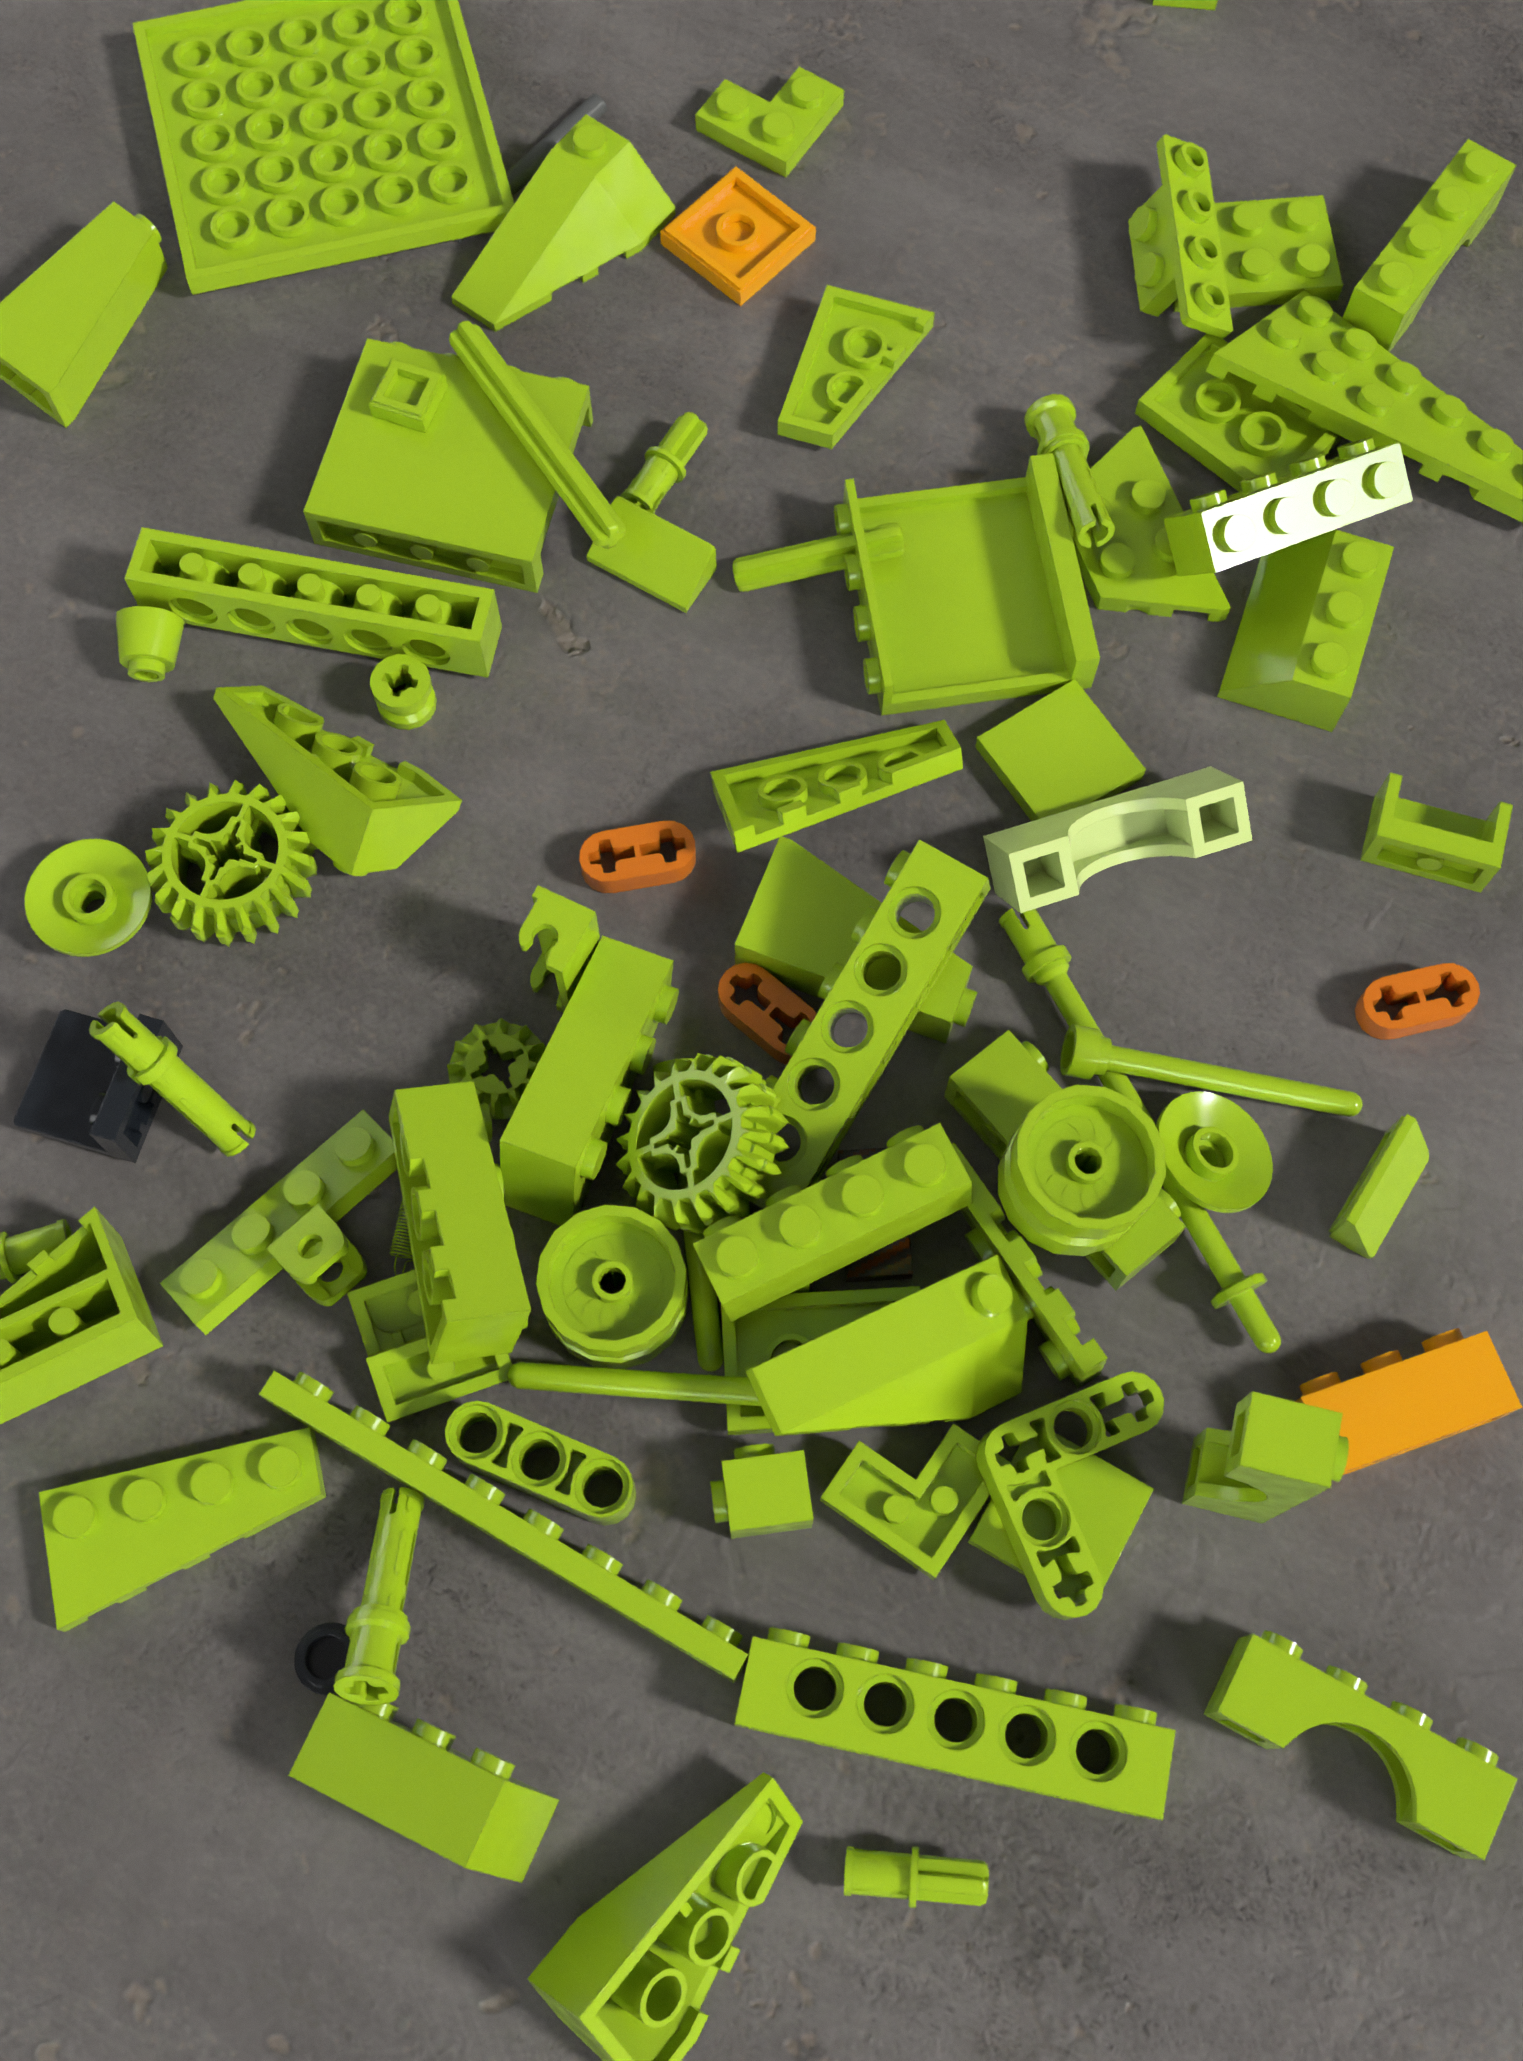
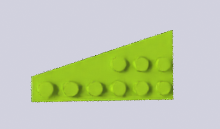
M1306 290L1302 291L1213 354L1205 372L1224 380L1228 372L1256 384L1253 395L1270 403L1273 402L1276 396L1304 407V415L1308 421L1352 442L1373 437L1375 447L1400 443L1403 455L1422 463L1418 471L1419 474L1436 482L1439 481L1442 475L1460 481L1469 486V492L1474 500L1523 523V450L1514 444L1508 434L1499 429L1492 428L1469 411L1464 402L1459 398L1446 394L1424 378L1414 365L1401 361L1379 345L1369 332L1356 328L1334 312L1329 303L1322 298L1312 296Z

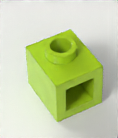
M756 1444L737 1448L734 1450L735 1459L721 1461L723 1480L710 1481L715 1523L729 1521L731 1539L812 1528L814 1519L804 1450L775 1454L774 1444Z

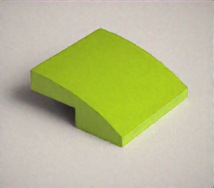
M415 1269L347 1292L368 1355L366 1361L387 1423L508 1381L507 1373L513 1365L509 1353L431 1365Z

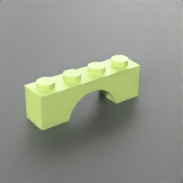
M1210 766L983 836L995 894L1018 912L1023 913L1079 895L1080 887L1084 881L1111 866L1158 856L1198 858L1252 841L1243 781Z

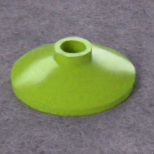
M82 839L65 844L46 856L32 873L27 884L24 899L27 920L42 942L60 953L77 957H90L113 951L129 941L139 931L149 914L152 904V888L147 884L146 874L148 872L141 860L131 850L116 842L105 839ZM95 899L105 900L98 910L86 913V908L91 901Z
M1202 1091L1180 1095L1163 1109L1157 1120L1156 1128L1165 1146L1166 1175L1183 1195L1201 1207L1221 1213H1235L1246 1210L1265 1195L1272 1180V1155L1263 1132L1246 1111L1225 1097Z

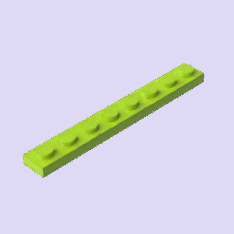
M274 1371L260 1391L259 1395L277 1409L310 1427L410 1489L419 1492L425 1498L735 1684L748 1660V1654L737 1648L743 1636L734 1629L709 1615L706 1616L700 1626L678 1613L677 1610L683 1600L649 1579L646 1580L641 1590L617 1576L623 1564L591 1544L586 1545L582 1554L558 1541L564 1531L562 1527L530 1508L523 1519L500 1506L506 1495L502 1491L473 1474L469 1475L465 1484L461 1483L442 1471L448 1461L445 1457L415 1439L412 1440L406 1450L385 1437L391 1427L388 1423L358 1405L354 1407L350 1415L344 1413L328 1403L334 1392L307 1374L299 1371L295 1379L291 1381Z

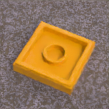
M735 166L660 231L661 245L741 307L816 240V227Z

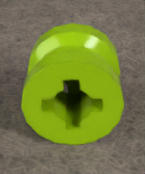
M395 654L384 658L376 664L371 673L370 687L381 718L389 726L401 730L415 729L428 722L436 710L437 698L427 666L419 658L409 654ZM406 684L405 689H402L397 693L393 692L392 689L397 688L400 685Z

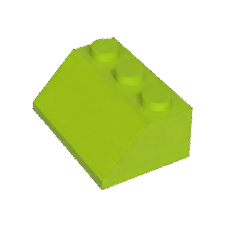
M1332 530L1260 556L1217 697L1333 732L1352 697L1394 546L1343 531Z

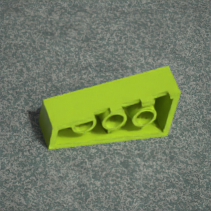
M474 1081L394 1090L389 1112V1122L431 1365L512 1353L522 1329L528 1327V1316L531 1312V1307L515 1247L513 1231L504 1204L502 1172L499 1164H494L489 1144L492 1141V1120L487 1103L479 1104Z

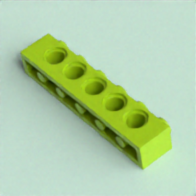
M144 527L141 528L124 578L138 606L157 607L172 611L183 618L184 624L380 659L395 654H409L419 658L430 668L486 678L489 677L502 629L494 589Z
M920 839L911 854L902 850L892 863L884 880V884L889 886L890 890L879 909L877 910L869 906L859 919L851 936V940L858 945L845 966L838 962L835 963L825 977L818 992V996L825 1001L814 1020L810 1022L804 1018L791 1035L786 1045L785 1053L792 1057L778 1079L770 1075L766 1079V1086L773 1089L781 1099L776 1109L781 1111L787 1119L788 1123L786 1125H792L796 1128L801 1140L799 1151L793 1158L783 1162H779L774 1158L773 1162L778 1166L782 1174L767 1176L763 1186L768 1197L789 1186L800 1185L802 1189H805L819 1182L991 889L988 877ZM914 902L927 903L935 910L934 920L930 927L919 933L907 932L899 925L901 912L907 905ZM880 958H892L901 965V976L898 982L886 990L873 989L867 983V971L870 965ZM850 1013L864 1016L868 1025L864 1040L853 1047L838 1045L834 1038V1028L837 1021ZM813 1070H828L834 1079V1090L831 1096L823 1103L808 1104L801 1092L803 1079ZM752 1197L749 1201L765 1209L764 1203L768 1198L757 1199Z
M769 1627L767 1639L752 1638L735 1720V1726L1142 1818L1163 1820L1176 1730L1156 1726L1157 1712L1115 1704L1113 1716L1087 1711V1697L1055 1689H1045L1042 1701L1016 1695L1018 1682L981 1673H976L974 1685L947 1680L948 1666L920 1659L907 1658L905 1670L877 1664L879 1651L853 1644L838 1643L836 1655L808 1649L810 1636L780 1628ZM816 1669L823 1671L833 1682L834 1698L831 1704L823 1710L811 1711L805 1709L798 1703L795 1697V1680L806 1670ZM880 1684L888 1685L894 1688L901 1696L903 1702L902 1715L893 1726L883 1727L876 1725L866 1715L864 1698L871 1687ZM944 1700L959 1701L965 1705L971 1715V1730L967 1737L958 1743L944 1739L935 1727V1712ZM1016 1715L1029 1717L1037 1724L1040 1730V1746L1029 1758H1021L1015 1755L1009 1749L1005 1740L1007 1724ZM1089 1730L1101 1734L1106 1739L1110 1748L1109 1762L1104 1770L1097 1774L1085 1770L1079 1763L1076 1755V1746L1079 1738Z

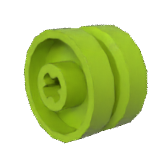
M1073 1085L1049 1093L1027 1113L1019 1129L1010 1139L998 1165V1196L1008 1220L1029 1242L1054 1254L1086 1256L1110 1248L1155 1203L1166 1177L1165 1146L1154 1121L1132 1099L1107 1087Z
M598 1206L576 1213L557 1228L540 1255L536 1287L542 1308L551 1331L571 1355L594 1367L626 1369L651 1361L673 1343L686 1319L689 1288L687 1271L679 1244L660 1220L635 1207ZM621 1281H625L623 1289L617 1293L610 1294L602 1290V1287L608 1282L617 1287Z

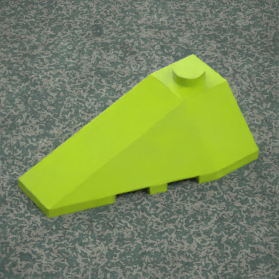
M585 114L550 150L451 296L452 304L496 332L550 302L554 291L577 278H580L584 283L599 275L598 267L623 254L627 259L642 251L676 215V207L631 142Z
M266 686L216 687L213 699L278 795L281 794L285 799L286 807L289 811L298 812L300 816L298 824L303 832L308 833L310 842L333 860V865L341 872L352 876H366L371 872L397 869L459 811L462 799L422 769L407 761L399 763L398 769L371 755L374 747L373 743L358 735L349 738L338 733L323 730L324 718Z
M999 1254L757 1365L747 1370L746 1373L775 1436L844 1431L856 1427L890 1425V1427L904 1426L916 1422L944 1420V1422L964 1421L1021 1393L1028 1315Z
M764 1772L579 1916L527 1978L560 2020L603 2061H681L697 2041L708 2018V2015L700 2010L719 1969L730 1973L740 1952V1949L732 1945L749 1907H755L765 1901L803 1822L774 1778Z

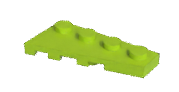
M952 1143L972 1181V1204L960 1209V1212L972 1228V1231L965 1234L969 1246L980 1262L999 1254L1028 1315V1321L1032 1319L1046 1342L1038 1346L1045 1362L1059 1381L1069 1376L1077 1389L1100 1375L1108 1357L1094 1338L1083 1345L1076 1337L1081 1330L1074 1318L1076 1316L1075 1311L1058 1288L1055 1290L1052 1286L1044 1289L1038 1280L1043 1273L1037 1263L1036 1256L1021 1235L1015 1230L1006 1232L1000 1223L1005 1220L1001 1207L957 1145Z
M307 1427L39 1492L57 1630L66 1632L88 1620L87 1617L116 1602L122 1603L146 1591L147 1586L180 1569L186 1570L211 1557V1553L242 1537L246 1539L326 1498L315 1431Z

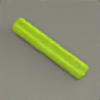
M892 522L864 529L870 563L900 557L905 554V542L899 523ZM852 533L835 535L736 558L732 565L736 586L739 591L747 592L847 569L844 555L855 554L854 535Z

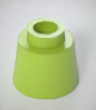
M132 606L117 611L115 618L120 664L128 669V675L133 679L145 682L164 680L165 673L174 670L185 623L183 618L172 611L150 606Z

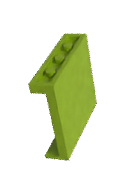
M367 338L303 512L314 544L538 593L544 574L540 553L559 494L457 354H439L412 348L402 342L394 341L388 343ZM391 357L446 374L448 388L426 433L371 415L368 403ZM508 365L573 453L581 427H591L593 422L589 385L579 384L566 377L551 378L523 372L516 367Z
M1053 453L1030 456L1026 477L857 498L854 478L845 479L843 504L834 505L835 528L837 535L852 533L855 539V554L844 555V560L847 564V569H844V575L848 591H858L860 606L853 607L855 634L858 642L867 641L870 658L863 659L865 687L868 695L877 694L881 716L1052 693L1074 679L1083 689L1092 687L1100 661V654ZM892 522L899 523L905 542V554L900 557L870 563L864 529Z

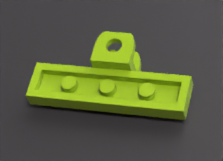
M363 1109L160 1284L205 1335L218 1326L283 1268L313 1301L323 1306L334 1305L367 1275V1265L364 1258L346 1238L336 1222L398 1169L393 1139ZM334 1263L343 1264L342 1273L336 1280L331 1282L322 1280V1273Z

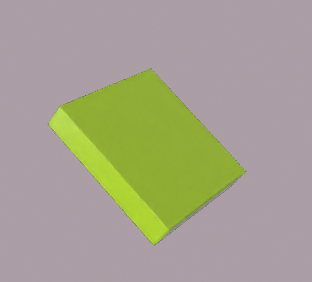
M1076 679L977 737L975 748L1031 821L1115 796L1143 779L1146 768Z
M1032 1422L1030 1426L1036 1431V1425ZM1055 1433L1059 1442L1064 1446L1073 1449L1080 1448V1446ZM1037 1436L1019 1444L1011 1459L1010 1464L1015 1468L1017 1474L1020 1473L1017 1468V1462L1021 1458L1042 1449ZM1045 1453L1046 1462H1047V1463H1050V1462H1051V1459H1050V1457ZM1093 1454L1056 1470V1473L1098 1565L1105 1587L1154 1488ZM990 1499L967 1543L1025 1576L992 1499ZM1036 1500L1030 1501L1025 1506L1022 1513V1523L1026 1532L1038 1540L1044 1541L1050 1538L1056 1527L1055 1514L1052 1509L1044 1502ZM1065 1542L1057 1549L1038 1553L1037 1557L1040 1564L1055 1559L1059 1568L1062 1581L1053 1586L1055 1594L1062 1598L1070 1597L1074 1605H1076L1074 1593L1083 1587L1082 1581L1078 1574L1066 1576L1057 1559L1058 1556L1070 1553L1067 1543Z

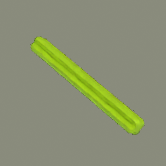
M467 320L460 322L457 329L449 335L451 347L594 544L599 547L603 546L605 549L614 547L626 534L625 524L482 329Z

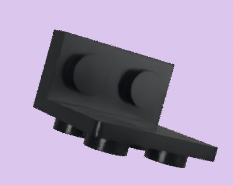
M64 1009L58 1014L13 1122L21 1130L136 1163L162 1096L150 1085L137 1084L128 1076V1066L100 1040L90 1035L89 1028L92 1021H98L106 1027L108 1024L104 1020ZM139 1014L137 1019L156 1037L165 1036L176 1045L178 1050L177 1056L179 1057L183 1045L165 1021Z

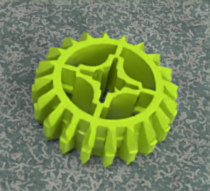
M234 780L228 793L222 794L218 786L209 782L208 797L198 801L196 796L186 792L185 803L187 808L184 811L179 812L166 808L165 817L171 826L169 828H152V838L158 847L145 851V860L152 869L146 874L147 884L154 893L156 892L154 901L161 912L167 913V915L171 914L170 919L179 930L184 932L191 928L196 939L204 943L215 933L220 943L228 947L232 943L236 932H241L247 942L255 944L257 937L256 928L266 925L269 931L278 934L280 926L276 919L277 916L283 913L287 916L298 918L299 909L293 898H311L312 888L306 878L317 875L318 866L314 857L311 856L315 853L316 847L310 842L308 833L303 832L299 826L300 816L298 812L289 811L286 807V801L281 794L271 798L268 789L264 788L260 783L248 794L244 785L237 780ZM262 832L267 833L278 841V856L275 864L266 861L263 854L260 853L262 847L259 839ZM190 862L197 864L204 873L201 880L205 886L200 895L193 893L187 888V870Z
M698 1053L693 1062L688 1059L681 1060L675 1058L671 1074L654 1071L655 1087L651 1091L636 1090L641 1100L639 1108L636 1112L623 1113L631 1124L630 1131L616 1139L622 1148L628 1151L616 1165L623 1171V1174L628 1176L622 1188L628 1191L631 1197L637 1199L636 1207L640 1208L642 1212L660 1220L665 1227L672 1230L681 1229L693 1234H703L706 1228L725 1217L739 1215L740 1217L750 1216L749 1200L752 1197L757 1199L769 1198L763 1183L768 1175L782 1174L773 1160L775 1154L789 1148L784 1139L776 1135L788 1121L783 1116V1113L776 1109L781 1099L773 1089L766 1086L767 1081L762 1079L763 1077L760 1073L748 1066L744 1068L742 1063L731 1057L725 1058L720 1055L718 1058H715L710 1054L703 1055ZM726 1099L731 1112L724 1115L716 1112L714 1101ZM680 1171L681 1174L687 1176L688 1188L679 1189L674 1173Z

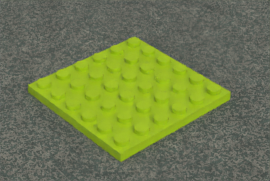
M245 0L132 23L185 274L192 295L494 232L514 205L458 0Z

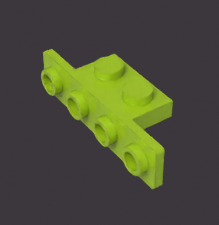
M1164 134L1156 143L1162 186L1142 206L1138 207L1128 220L1140 311L1158 317L1178 298L1180 318L1184 326L1225 338L1233 331L1207 152L1192 142H1185Z

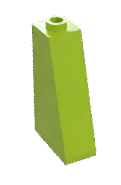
M113 201L0 302V378L65 428L77 417L168 269L159 245L162 241L161 235L149 219L139 213L134 216Z
M783 836L779 837L735 942V965L741 963L756 964L766 969L784 985L819 997V989L830 969L837 962L845 966L858 945L851 940V936L859 919L869 906L878 910L882 902L792 839ZM900 916L899 925L903 930L910 933L922 932V930ZM953 953L908 1030L946 1044L953 1024L965 1027L978 993L967 988L973 966ZM880 958L874 961L867 971L868 985L876 990H886L893 987L901 976L900 963L892 958Z

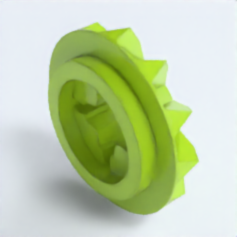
M502 1018L496 1023L484 1026L475 1024L472 1031L462 1040L455 1041L454 1052L450 1063L447 1064L449 1082L451 1084L474 1081L479 1104L487 1103L491 1119L511 1118L545 1050V1045L531 1032L527 1025L511 1024ZM492 1049L494 1054L498 1053L503 1061L511 1058L516 1059L515 1062L508 1066L511 1088L507 1089L504 1082H499L494 1074L486 1077L481 1075V1073L489 1068L487 1061L488 1050Z

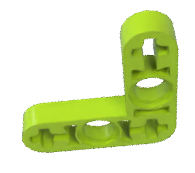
M1134 1371L1121 1373L1002 1423L986 1433L978 1444L976 1460L981 1476L1035 1600L1041 1609L1053 1618L1068 1620L1087 1616L1097 1608L1102 1599L1104 1588L1101 1572L1056 1470L1142 1434L1158 1424L1164 1410L1162 1391L1153 1379L1143 1373ZM1123 1391L1127 1396L1139 1395L1143 1407L1135 1412L1136 1419L1132 1413H1125L1104 1423L1103 1416L1099 1410L1120 1401L1124 1397ZM1090 1398H1094L1095 1405L1090 1401ZM1062 1411L1074 1412L1084 1421L1087 1436L1080 1448H1068L1061 1444L1055 1436L1054 1421L1058 1413ZM1030 1423H1035L1036 1431L1030 1426ZM1105 1429L1110 1433V1437L1106 1436ZM1037 1436L1042 1449L1021 1458L1017 1462V1468L1020 1473L1017 1474L1011 1464L999 1465L995 1454L1004 1448L1002 1437L1005 1438L1009 1446H1016ZM1045 1453L1050 1457V1463L1046 1462ZM1030 1501L1044 1502L1055 1514V1531L1047 1540L1042 1541L1033 1538L1023 1527L1022 1513ZM1065 1542L1067 1543L1070 1553L1058 1556L1057 1559L1066 1576L1078 1574L1082 1581L1083 1587L1074 1593L1076 1605H1074L1070 1597L1058 1599L1053 1586L1061 1582L1062 1577L1056 1561L1053 1559L1040 1564L1037 1557L1038 1553L1057 1549Z

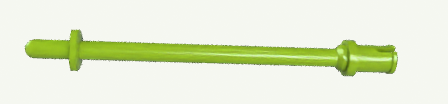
M1013 908L1005 912L1000 917L999 924L1005 929L1025 964L1022 967V973L1029 983L1036 982L1037 985L1046 987L1069 1027L1074 1024L1099 1029L1067 975L1068 963L1071 961L1072 956L1066 946L1057 945L1038 911L1033 909L1020 914L1027 929L1022 926ZM1107 1070L1103 1076L1097 1075L1104 1087L1132 1099L1152 1119L1126 1074ZM1166 1175L1162 1187L1178 1205L1181 1211L1180 1218L1222 1288L1210 1301L1214 1309L1231 1304L1258 1350L1268 1354L1277 1351L1281 1345L1280 1334L1254 1292L1255 1289L1267 1282L1266 1277L1262 1272L1253 1273L1248 1276L1244 1275L1206 1208L1201 1207L1183 1195Z

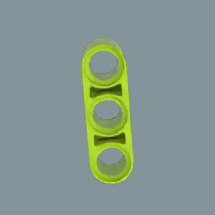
M472 1401L464 1403L456 1408L447 1420L445 1437L448 1447L461 1464L476 1473L594 1524L604 1526L617 1524L625 1519L634 1508L637 1494L633 1477L625 1463L610 1454L487 1402ZM480 1421L492 1422L496 1425V1440L489 1449L481 1453H471L464 1450V1434L471 1425ZM537 1448H552L559 1453L560 1457L556 1472L544 1480L538 1481L528 1478L525 1475L524 1465L529 1454ZM607 1473L621 1479L623 1483L622 1495L616 1503L609 1507L600 1508L587 1502L586 1489L593 1478Z

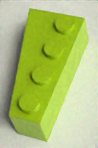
M602 935L500 1138V1169L503 1177L504 1204L506 1206L560 1226L581 1211L592 1182L602 1166L616 1126H620L625 1117L623 1113H626L632 1096L631 1088L637 1074L643 1075L651 1061L656 1044V1038H653L658 1023L667 1025L675 1009L679 989L671 986L674 960Z

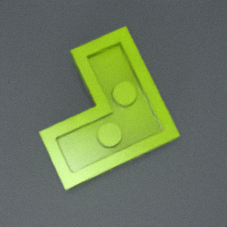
M798 67L771 102L724 79L695 114L696 131L786 178L843 107L844 89Z
M953 1423L916 1480L861 1441H858L821 1496L820 1501L934 1581L990 1495L976 1460L977 1447L980 1441ZM995 1454L1000 1466L1011 1463L999 1454Z

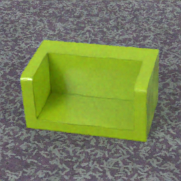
M1390 772L1374 797L1360 861L1481 893L1501 868L1513 804L1500 801L1488 818L1482 820L1399 798L1403 776Z

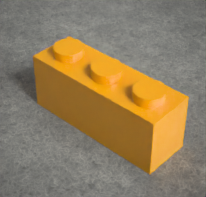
M1460 1328L1452 1329L1421 1342L1425 1351L1423 1354L1403 1360L1399 1350H1394L1361 1363L1360 1366L1364 1375L1341 1382L1337 1372L1317 1377L1299 1386L1303 1396L1295 1402L1343 1413L1339 1436L1347 1437L1349 1441L1348 1459L1343 1475L1490 1423L1523 1407L1488 1332L1484 1331L1464 1339Z

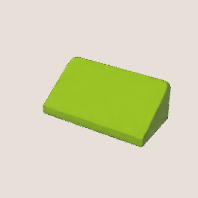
M616 496L610 505L625 524L626 534L610 549H605L603 546L599 547L593 542L586 556L587 561L687 613L716 571L715 547L621 496Z
M1409 1114L1401 1116L1385 1132L1329 1229L1331 1233L1329 1237L1364 1258L1371 1259L1375 1256L1429 1160V1150L1416 1118Z

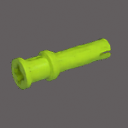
M1062 394L1043 396L1033 402L1027 409L1024 416L1025 427L1031 437L1038 441L1037 455L1049 453L1054 455L1064 502L1074 525L1078 542L1083 547L1091 548L1092 542L1088 534V530H1090L1096 547L1102 546L1113 537L1115 525L1109 517L1086 460L1089 452V441L1084 432L1076 428L1074 423L1076 410L1068 397Z
M393 1487L384 1490L380 1496V1510L361 1605L350 1613L346 1621L345 1631L346 1635L350 1638L345 1668L338 1671L333 1686L335 1692L340 1697L353 1703L374 1706L385 1705L395 1701L400 1692V1680L395 1676L400 1646L406 1644L411 1631L408 1617L403 1612L420 1516L425 1504L424 1497L419 1492L406 1487H400L397 1504L394 1503L396 1491Z

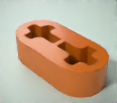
M658 821L601 831L585 840L580 849L579 862L581 873L585 882L593 890L601 893H618L675 883L685 879L692 872L696 864L695 839L692 832L685 825L676 821ZM672 842L674 849L678 850L676 861H664L663 855L659 854L661 843ZM612 852L613 858L617 860L615 863L616 871L611 873L603 872V868L599 864L601 853Z
M741 963L734 965L726 970L719 980L718 1002L723 1015L775 1060L787 1065L792 1056L785 1053L786 1044L782 1043L783 1029L774 1019L777 1017L785 1025L793 1029L804 1018L812 1022L817 1014L815 1010L766 969L756 964ZM753 984L758 986L757 1000L766 1009L764 1011L749 1000H745L740 1005H737L735 1003L734 987L738 985L746 990Z
M1442 963L1384 976L1374 980L1357 1000L1355 1007L1356 1020L1363 1031L1371 1037L1380 1040H1391L1449 1027L1461 1022L1478 1003L1480 996L1479 983L1473 973L1455 963ZM1441 983L1446 991H1457L1460 996L1452 1007L1447 998H1438L1427 1001L1426 998L1431 996ZM1382 996L1387 1005L1408 1002V1006L1403 1007L1392 1021L1387 1012H1376L1374 1006Z

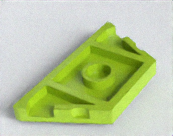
M1142 426L1134 427L1090 469L1109 517L1115 525L1113 537L1104 545L1096 547L1092 533L1088 530L1092 542L1091 548L1081 546L1077 540L1074 525L1066 508L1081 576L1097 610L1116 612L1140 610L1148 615L1172 617L1174 610L1208 613L1207 621L1220 622L1226 620L1231 606L1214 573L1179 577L1177 575L1163 519L1184 511Z

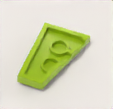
M827 285L778 419L777 435L833 449L933 328L935 312Z

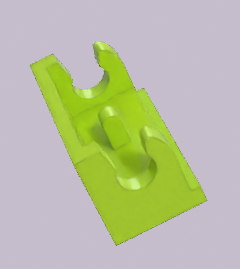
M538 885L532 894L534 905L519 932V943L521 949L527 951L533 945L535 935L538 934L542 953L531 972L530 983L532 991L538 992L544 986L546 976L554 972L559 990L556 1008L564 1013L600 941L597 916L595 911Z

